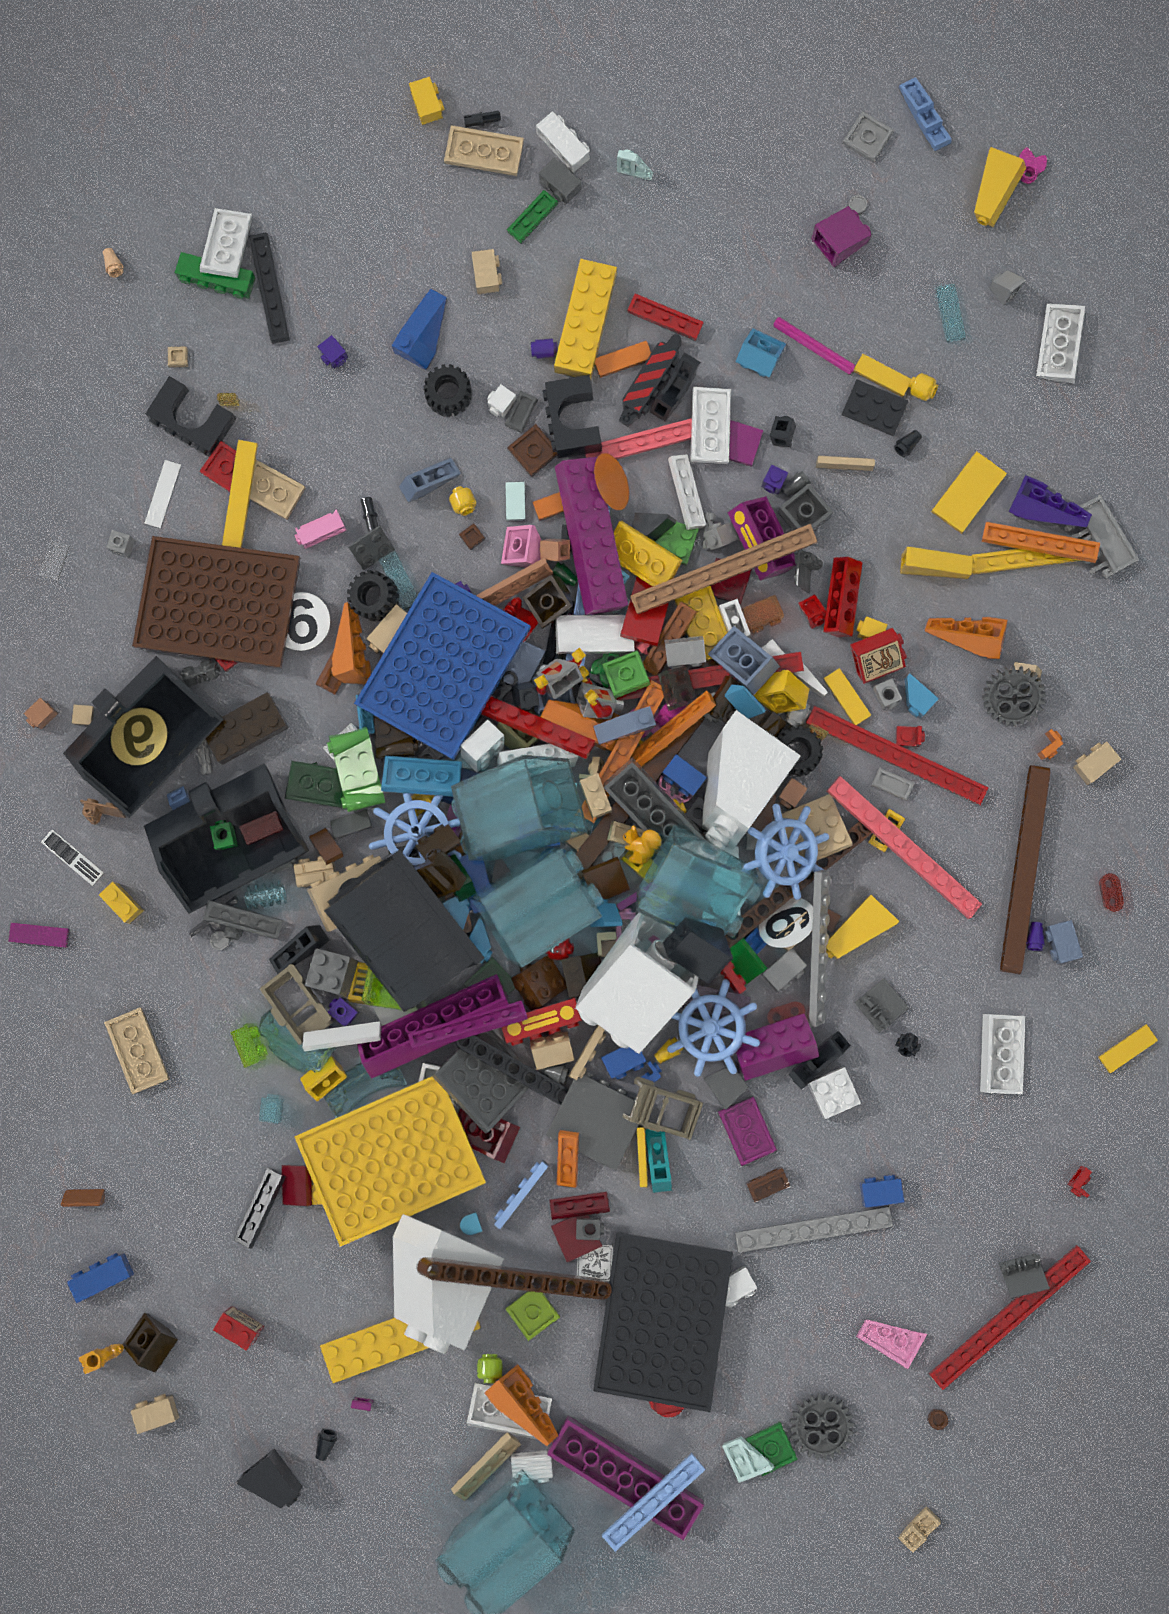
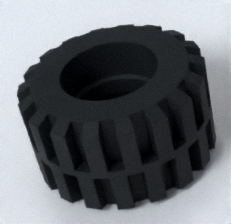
M443 364L441 365L442 368L438 369V367H435L433 373L431 371L428 373V378L424 380L425 385H423L429 407L434 412L438 411V414L441 416L445 413L447 417H451V413H454L456 416L458 411L463 412L465 411V406H469V400L472 399V389L469 377H467L464 371H461L460 367L457 366L455 369L452 364H449V367ZM444 383H454L459 387L457 394L452 398L440 397L437 394V390Z
M367 570V573L361 572L360 577L355 576L353 578L355 580L354 583L350 582L349 586H351V589H347V594L350 595V597H347V600L351 603L349 605L356 614L371 621L376 619L379 621L383 620V617H386L392 608L399 603L396 601V598H399V594L396 592L398 587L394 585L395 582L378 571ZM374 586H379L381 590L380 599L374 605L368 606L366 603L368 590Z
M794 726L789 730L786 729L778 737V740L787 747L791 742L798 741L805 744L809 751L808 758L803 762H796L790 770L789 776L797 775V777H801L802 775L809 774L818 766L822 759L823 746L820 744L822 741L809 728L803 729V726L795 728Z

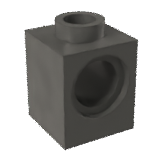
M577 1218L576 1240H600V1235H604V1223H600V1218ZM587 1224H593L596 1227V1231L588 1234L584 1228Z

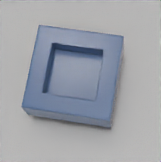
M184 786L167 794L172 810L190 802Z

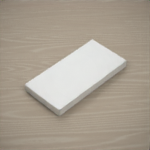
M215 208L200 264V272L238 278L252 214Z
M693 387L690 462L729 463L731 389Z

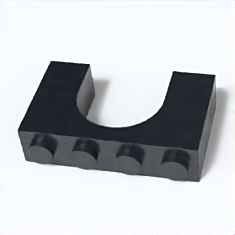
M590 375L545 382L546 389L542 390L544 401H548L549 405L545 409L547 418H551V424H548L550 435H554V441H551L552 451L557 452V458L602 451L599 426L571 429L563 425L559 419L561 412L567 406L593 400Z
M169 376L145 413L149 418L148 422L156 427H159V425L164 427V431L173 437L175 435L181 438L180 441L184 444L196 446V450L206 456L208 453L211 455L220 441H223L236 417L232 412L217 404L207 421L200 427L188 429L180 426L177 423L176 413L189 390L184 384Z

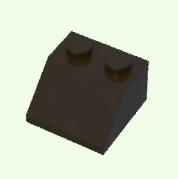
M550 575L522 597L543 629L573 606L570 591L561 577Z
M441 824L433 830L434 834L429 837L425 835L417 840L416 848L426 861V855L430 850L441 849L444 853L449 854L461 846V841L448 824L446 826Z
M598 952L561 960L569 998L580 996L583 987L601 964Z
M144 1312L123 1343V1346L139 1367L156 1373L178 1339L169 1328Z

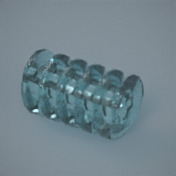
M278 880L277 886L270 882L269 888H267L265 883L262 884V889H259L258 885L255 884L253 891L250 886H247L245 903L248 910H251L252 906L254 909H258L259 903L262 908H265L267 903L269 906H273L274 901L277 905H281L282 899L284 903H287L286 891L280 880Z

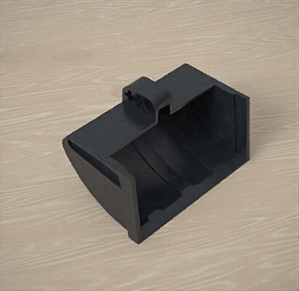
M156 656L116 697L106 688L99 693L92 703L100 711V714L63 754L87 783L130 818L224 719ZM146 708L153 710L162 717L166 724L167 739L163 750L155 759L146 764L130 765L121 761L114 753L111 744L112 731L121 716L133 709Z
M265 763L213 790L207 782L189 790L192 801L144 825L158 871L188 914L207 905L208 900L215 901L309 852L306 842L287 812ZM226 820L234 826L238 846L216 850L210 827L215 826L217 821ZM226 829L220 832L222 840L227 837Z
M400 849L381 858L327 901L329 906L324 912L403 1012L416 1007L463 970L475 966L485 959Z

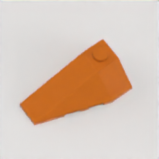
M346 602L344 603L331 671L333 676L342 683L366 684L372 674L370 661H366L364 650H367L366 644L363 643L360 637L362 628L359 616L351 609L350 603Z
M971 617L964 618L962 621H955L953 618H929L925 632L979 656L989 659H1000L1008 620L992 617H982V620L971 621Z

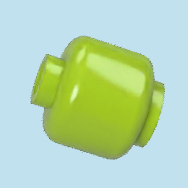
M483 1354L482 1358L477 1360V1377L483 1379L485 1384H494L496 1379L502 1377V1359L498 1358L497 1354Z

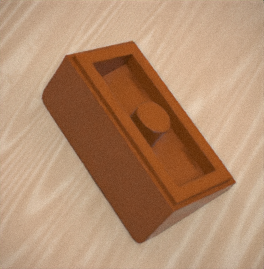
M332 652L316 685L335 695L342 682L332 674Z
M66 1190L61 1206H101L105 1203V1190Z

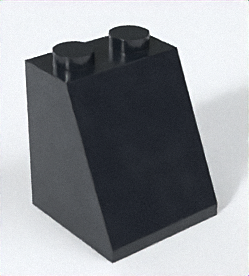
M685 917L663 941L669 959L707 983H711L733 959L722 928Z
M275 1448L243 1472L236 1481L242 1488L280 1509L285 1505L289 1507L295 1503L303 1487Z

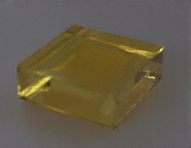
M236 393L217 394V401L220 406H239V398Z
M813 723L808 727L811 729L810 732L817 734L816 737L818 739L824 740L828 734V731Z

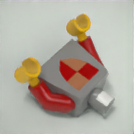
M580 647L571 654L572 660L555 659L548 665L540 667L536 674L538 678L534 679L537 685V692L540 695H544L547 692L553 699H556L583 680L579 667L586 654Z
M581 666L579 670L583 680H581L576 700L582 716L611 719L614 711L622 712L624 702L615 700L610 689L593 685L591 680L586 678L589 675V671L584 666Z

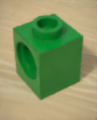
M222 820L215 822V826L210 827L216 850L238 846L232 823ZM226 829L227 837L222 840L220 832Z

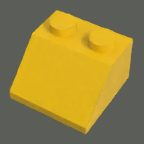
M782 670L781 672H775L753 696L770 711L778 714L806 709L809 688L794 676L792 672Z

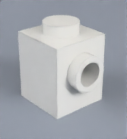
M500 384L497 390L492 391L487 398L489 411L496 417L500 415L504 418L514 405L516 395Z

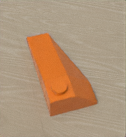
M548 700L540 716L543 719L595 740V746L605 751H612L618 741L617 739L599 745L593 726L611 719L583 717L579 705L575 703ZM613 712L611 719L619 717L620 715Z
M517 1364L484 1393L500 1412L548 1446L559 1435L548 1414L543 1413L539 1405L541 1400L539 1396L535 1397L531 1389L533 1387L531 1380Z

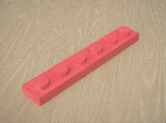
M692 418L601 442L602 451L585 454L586 458L598 457L600 454L608 453L615 459H620L691 440Z

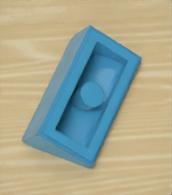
M731 685L725 694V697L736 710L748 719L766 711L745 686Z
M357 706L359 728L367 727L369 734L375 733L373 715Z

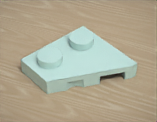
M631 150L618 151L617 172L652 180L653 172L638 154Z
M738 1437L722 1445L739 1483L774 1469V1465L743 1437Z

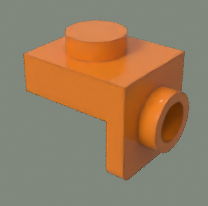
M1050 729L1045 733L1052 743L1037 754L1041 760L1046 757L1048 759L1054 757L1058 753L1056 749L1064 744L1061 741V735L1057 731Z

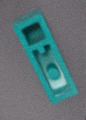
M645 1129L652 1192L672 1191L665 1132Z

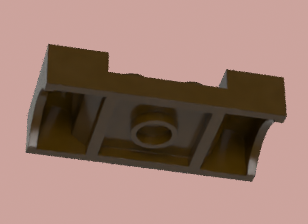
M731 676L723 678L720 688L713 696L716 706L708 712L710 716L721 720L725 725L736 711V708L728 701L725 694L731 685L742 686ZM759 702L766 711L749 718V720L777 738L787 722Z
M374 716L377 759H385V756H416V751H418L417 739L415 740L410 735Z
M441 849L430 850L426 855V861L414 867L437 898L460 890L467 879L455 862Z

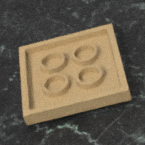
M830 794L782 813L783 818L798 820L805 806L810 807L811 811L805 824L813 831L815 837L824 833L829 834L827 841L817 844V860L853 846ZM785 827L788 839L794 829L792 827ZM799 834L795 844L804 841L801 834ZM806 849L799 851L798 854L805 857Z

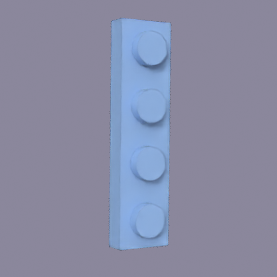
M544 1161L540 1164L538 1162L535 1163L530 1170L533 1174L529 1179L524 1178L518 1186L520 1191L516 1195L512 1193L506 1201L508 1204L504 1211L500 1209L494 1217L497 1220L494 1223L497 1228L501 1229L548 1168L549 1165Z

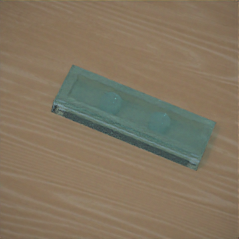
M955 284L936 287L935 290L946 342L964 340L966 334Z
M395 551L380 558L379 561L386 576L395 582L394 585L398 587V591H396L399 594L398 600L403 610H406L412 606L417 598V594Z

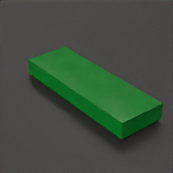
M543 190L509 226L507 232L521 244L558 205V201L547 191Z

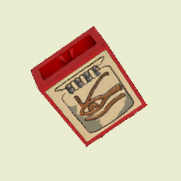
M893 628L850 644L856 673L863 684L906 667L904 659L907 656L901 646L904 644L903 638Z
M231 1306L222 1313L213 1331L247 1351L256 1342L265 1326Z

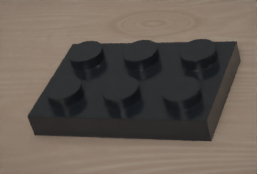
M856 379L841 415L894 436L908 400Z

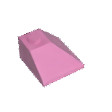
M534 525L507 527L501 564L527 568L540 560L541 538Z

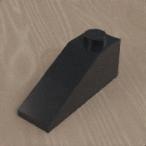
M320 925L306 926L270 957L269 961L277 974H279L290 964L295 966L312 955L315 948L320 949L329 939Z

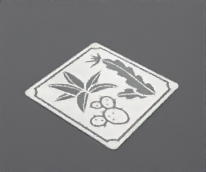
M603 1245L594 1251L578 1257L577 1275L609 1281L613 1246Z

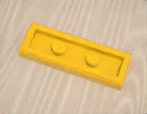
M863 353L853 372L901 397L907 391L911 380L909 377Z
M840 668L823 679L853 724L858 725L871 716Z
M1145 1024L1098 1056L1108 1073H1112L1158 1040L1148 1025Z
M642 1126L637 1127L640 1187H647L645 1128Z

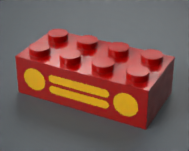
M573 998L527 1012V1020L502 1027L506 1044L511 1042V1045L514 1046L523 1043V1038L530 1037V1040L542 1037L541 1033L546 1031L550 1035L561 1031L560 1027L566 1025L568 1029L579 1026V1021H582L579 1011L575 1009L577 1005L576 999Z

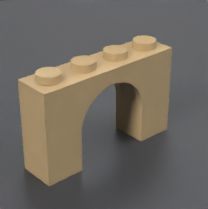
M397 604L367 637L370 643L369 647L376 653L380 651L384 654L407 615Z
M373 854L362 859L363 863L359 865L353 863L345 867L346 871L341 874L336 871L328 875V880L322 882L320 879L310 884L311 888L307 889L327 932L337 928L324 912L329 906L327 901L338 893L340 886L346 880L359 877L381 859L380 856L374 857Z

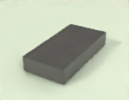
M520 391L505 422V426L522 433L538 399Z

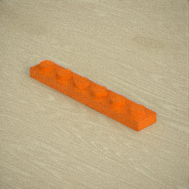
M990 522L985 523L982 542L1093 563L1097 561L1100 547L1099 542Z
M706 690L639 745L631 758L633 757L640 766L651 760L658 752L666 748L669 743L681 736L685 730L694 725L716 706L712 695Z

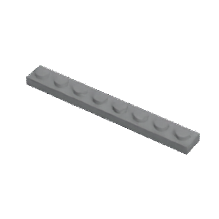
M829 870L814 872L809 1026L813 1027L823 1024L826 1019L824 1003L827 998L825 983L828 977L826 972V964L828 962L826 945L829 942L827 926L830 921L828 915V906L830 905L828 891L831 884Z
M886 1206L735 1232V1238L739 1253L887 1228L893 1225L890 1208Z

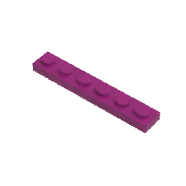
M521 1000L408 1034L413 1053L521 1022L528 1018Z

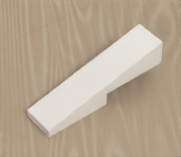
M773 639L762 647L770 656L785 654ZM804 664V671L792 673L821 698L828 693Z

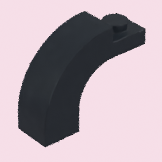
M687 353L681 356L669 382L656 397L650 409L651 414L666 422L689 389L696 376L700 361Z
M837 1031L817 1047L819 1057L798 1063L788 1075L802 1090L826 1066L844 1054L851 1045Z

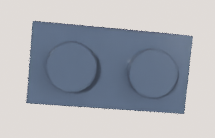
M1072 920L1045 927V938L1051 944L1052 950H1050L1052 960L1056 961V964L1083 958Z

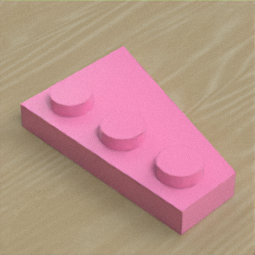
M870 1320L864 1321L856 1335L858 1339L906 1369H909L927 1336L924 1333Z

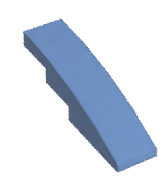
M915 77L899 85L912 115L934 151L951 144V137L942 126L943 120L935 111L934 102Z

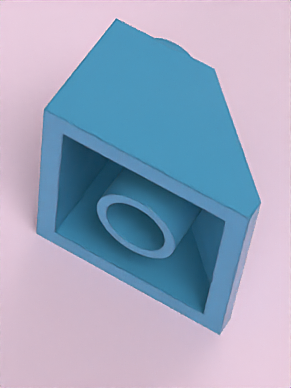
M752 328L743 342L735 362L739 363L743 368L752 369L759 375L770 378L786 343Z

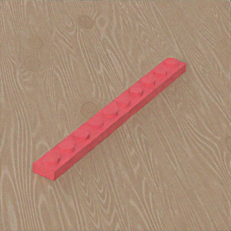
M839 776L826 790L967 919H971L982 903L848 782Z

